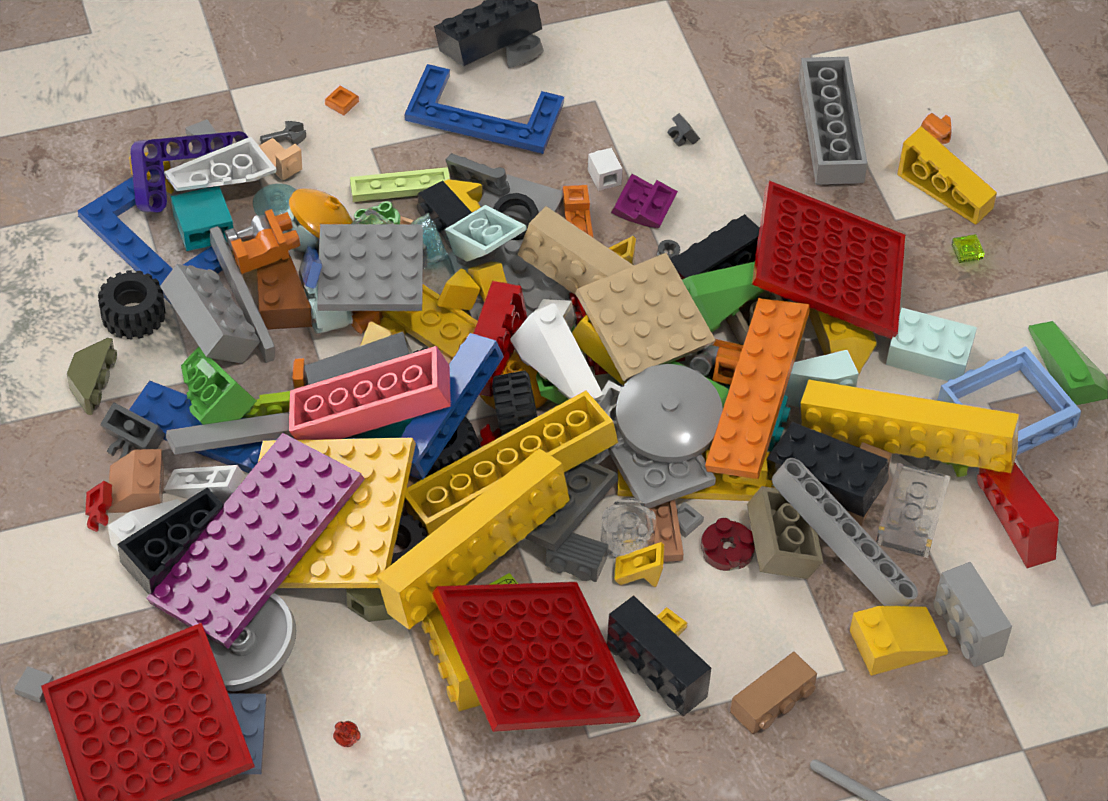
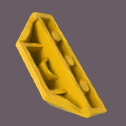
M810 308L809 317L823 354L827 355L848 350L860 374L877 345L873 332Z

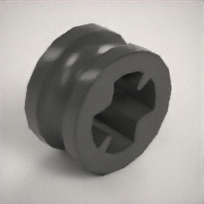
M664 240L658 246L657 256L664 254V250H668L667 255L671 259L674 255L680 254V246L673 240Z

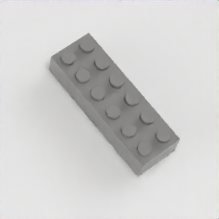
M849 57L801 58L798 79L815 184L864 183L868 162Z

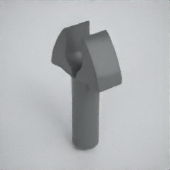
M285 121V129L283 131L260 136V142L263 144L273 138L277 142L289 140L292 142V145H298L306 138V130H304V125L301 122Z

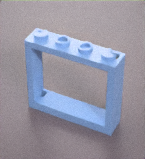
M1026 346L1014 352L1010 351L1006 356L997 360H990L984 366L975 370L971 369L954 380L949 379L947 383L941 385L938 401L963 405L959 398L1020 370L1056 413L1018 431V450L1016 456L1076 428L1081 414V410Z

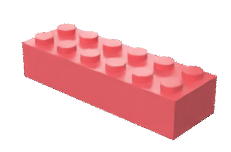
M437 346L291 390L289 432L296 440L343 439L450 407L449 364Z

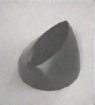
M531 34L506 46L508 68L519 66L541 55L544 49L540 38Z

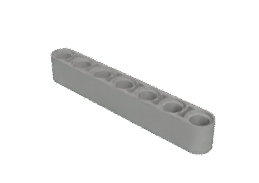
M795 458L787 459L772 477L774 487L884 606H909L918 596L915 584L802 462Z

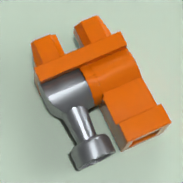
M272 209L265 211V215L255 216L251 226L239 232H236L234 228L225 231L230 249L233 250L234 258L241 274L271 264L281 258L282 260L290 258L288 250L301 246L296 230L282 233L293 228L288 212L275 216Z
M715 339L716 341L713 345L697 352V355L690 363V368L703 376H706L711 368H715L713 381L731 385L743 345Z

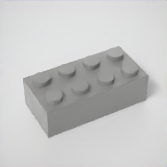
M176 264L160 287L204 355L209 358L243 364L260 343V340L255 334L253 326L243 316V311L231 298V293L220 282L219 275L210 269L204 270L192 265Z

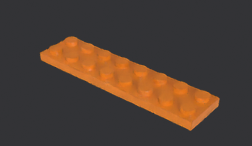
M758 298L705 464L706 472L759 479L810 313L809 304Z

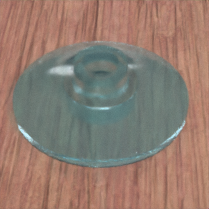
M270 184L261 188L253 198L255 213L258 216L265 215V211L272 209L275 216L285 213L289 208V198L296 189L287 184Z

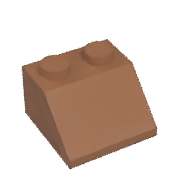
M162 449L133 450L110 465L109 483L112 484L113 500L107 513H128L162 503L164 483Z

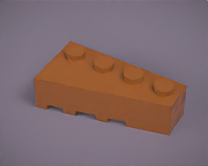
M290 253V258L284 260L281 258L276 262L257 268L259 313L267 330L312 327L311 306Z

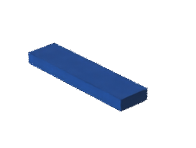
M308 246L303 256L300 272L305 286L314 289L317 286L323 265L316 248Z

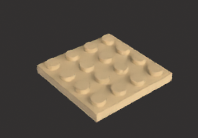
M667 253L580 287L575 292L624 382L648 367L671 363L711 346L716 341Z

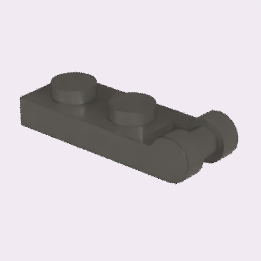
M452 153L445 159L450 177L460 181L479 183L482 185V189L502 196L510 192L504 168L498 167L493 169L485 164H479L466 157H460Z

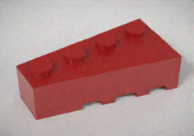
M492 281L473 334L496 340L504 357L479 395L493 396V377L503 374L515 349L510 338L528 318L522 287L519 285Z
M1014 462L1011 473L979 468L977 483L980 489L984 491L1026 568L1056 560L1059 519L1017 464Z

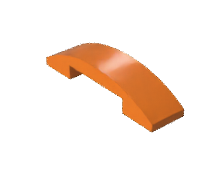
M563 186L565 219L593 238L588 186Z

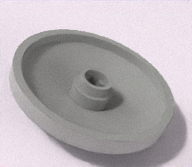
M661 364L646 368L632 376L625 383L617 399L616 422L622 438L637 453L655 461L681 462L700 455L712 445L723 408L716 388L702 374L681 365Z
M273 593L228 649L208 638L227 691L248 689L263 683L273 676L284 665L292 652L296 639V623L291 610L284 600Z

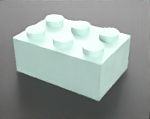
M902 308L899 315L898 334L896 337H892L886 365L945 381L949 379L954 380L965 374L977 327Z

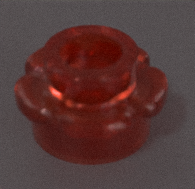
M339 721L335 724L336 730L333 733V738L339 745L351 747L356 743V740H360L361 733L355 723Z

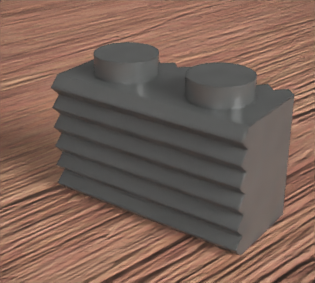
M572 532L556 552L547 549L546 566L558 573L567 572L575 575L582 581L592 580L597 582L608 557L609 544Z

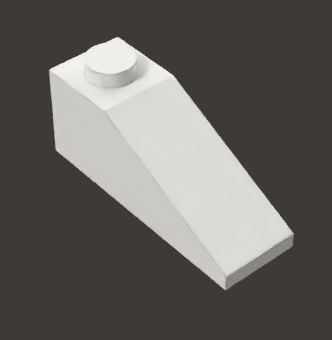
M238 465L174 469L164 491L167 494L190 499L208 487L224 504L246 478V475Z
M175 499L128 512L108 525L111 545L118 551V543L182 503Z

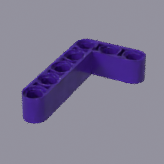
M235 131L134 142L131 146L130 154L137 208L142 212H161L165 209L167 195L163 161L199 158L231 145L233 138L236 142H239L249 137L244 132ZM212 140H213V142H214V149H213V150H212V148H211V141H212ZM190 142L192 143V146H193L191 152H190V150H189V143H190ZM168 144H169V146H170V153H169V154L167 153V150H166ZM145 146L148 148L147 157L144 154ZM148 171L150 172V175H151L150 181L147 180V172H148ZM150 196L153 198L152 206L149 203Z

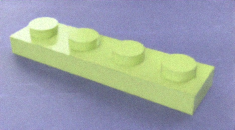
M448 167L350 177L353 202L418 196L419 192L442 180L450 179Z

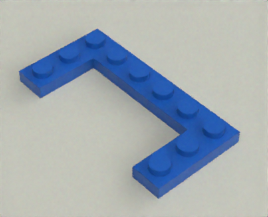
M430 64L426 65L405 111V121L544 154L563 107L564 96L541 91L528 124L518 123L439 104L438 101L450 77V69Z
M133 177L77 210L78 217L135 271H143L144 275L147 273L151 274L152 278H156L161 286L173 268L117 217L136 205ZM212 246L183 264L185 266L192 265L204 270L210 269L217 274L223 271ZM163 292L164 298L171 304V302Z

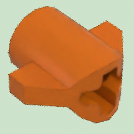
M933 113L929 114L923 120L921 126L940 143H949L952 133L951 118L945 115L940 119Z
M352 311L353 323L351 326L359 334H362L366 331L371 321L380 325L383 318L380 311Z

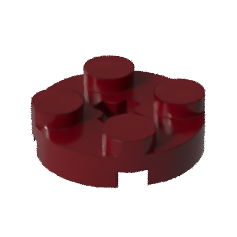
M719 518L716 523L711 524L704 531L701 539L704 559L709 565L722 571H730V568L739 567V569L744 568L751 562L755 553L752 531L745 525L731 521L728 518ZM724 542H730L735 547L725 549L723 548Z

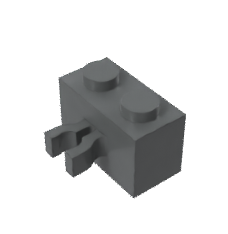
M113 402L100 424L108 434L117 438V441L109 446L108 454L114 456L118 449L123 448V453L119 459L129 454L132 447L138 450L157 449L165 437V433L158 425Z

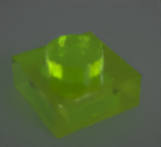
M976 234L952 239L951 245L959 263L983 259L984 251Z

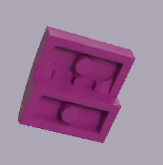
M631 174L611 213L643 226L660 228L678 191L658 180L652 185Z

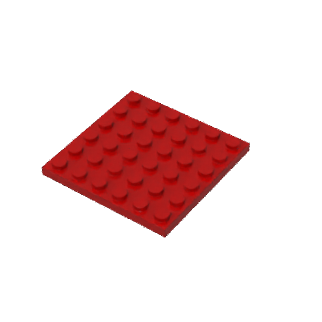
M769 180L764 192L752 285L786 299L809 304V308L816 309L834 318H839L857 327L892 339V337H896L898 334L906 235Z
M577 582L436 586L432 594L493 732L636 722L641 716Z
M202 622L41 685L78 801H172L255 768Z

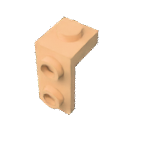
M271 138L259 145L276 167L277 171L275 174L282 181L302 170L301 149L296 144L284 149L275 139Z

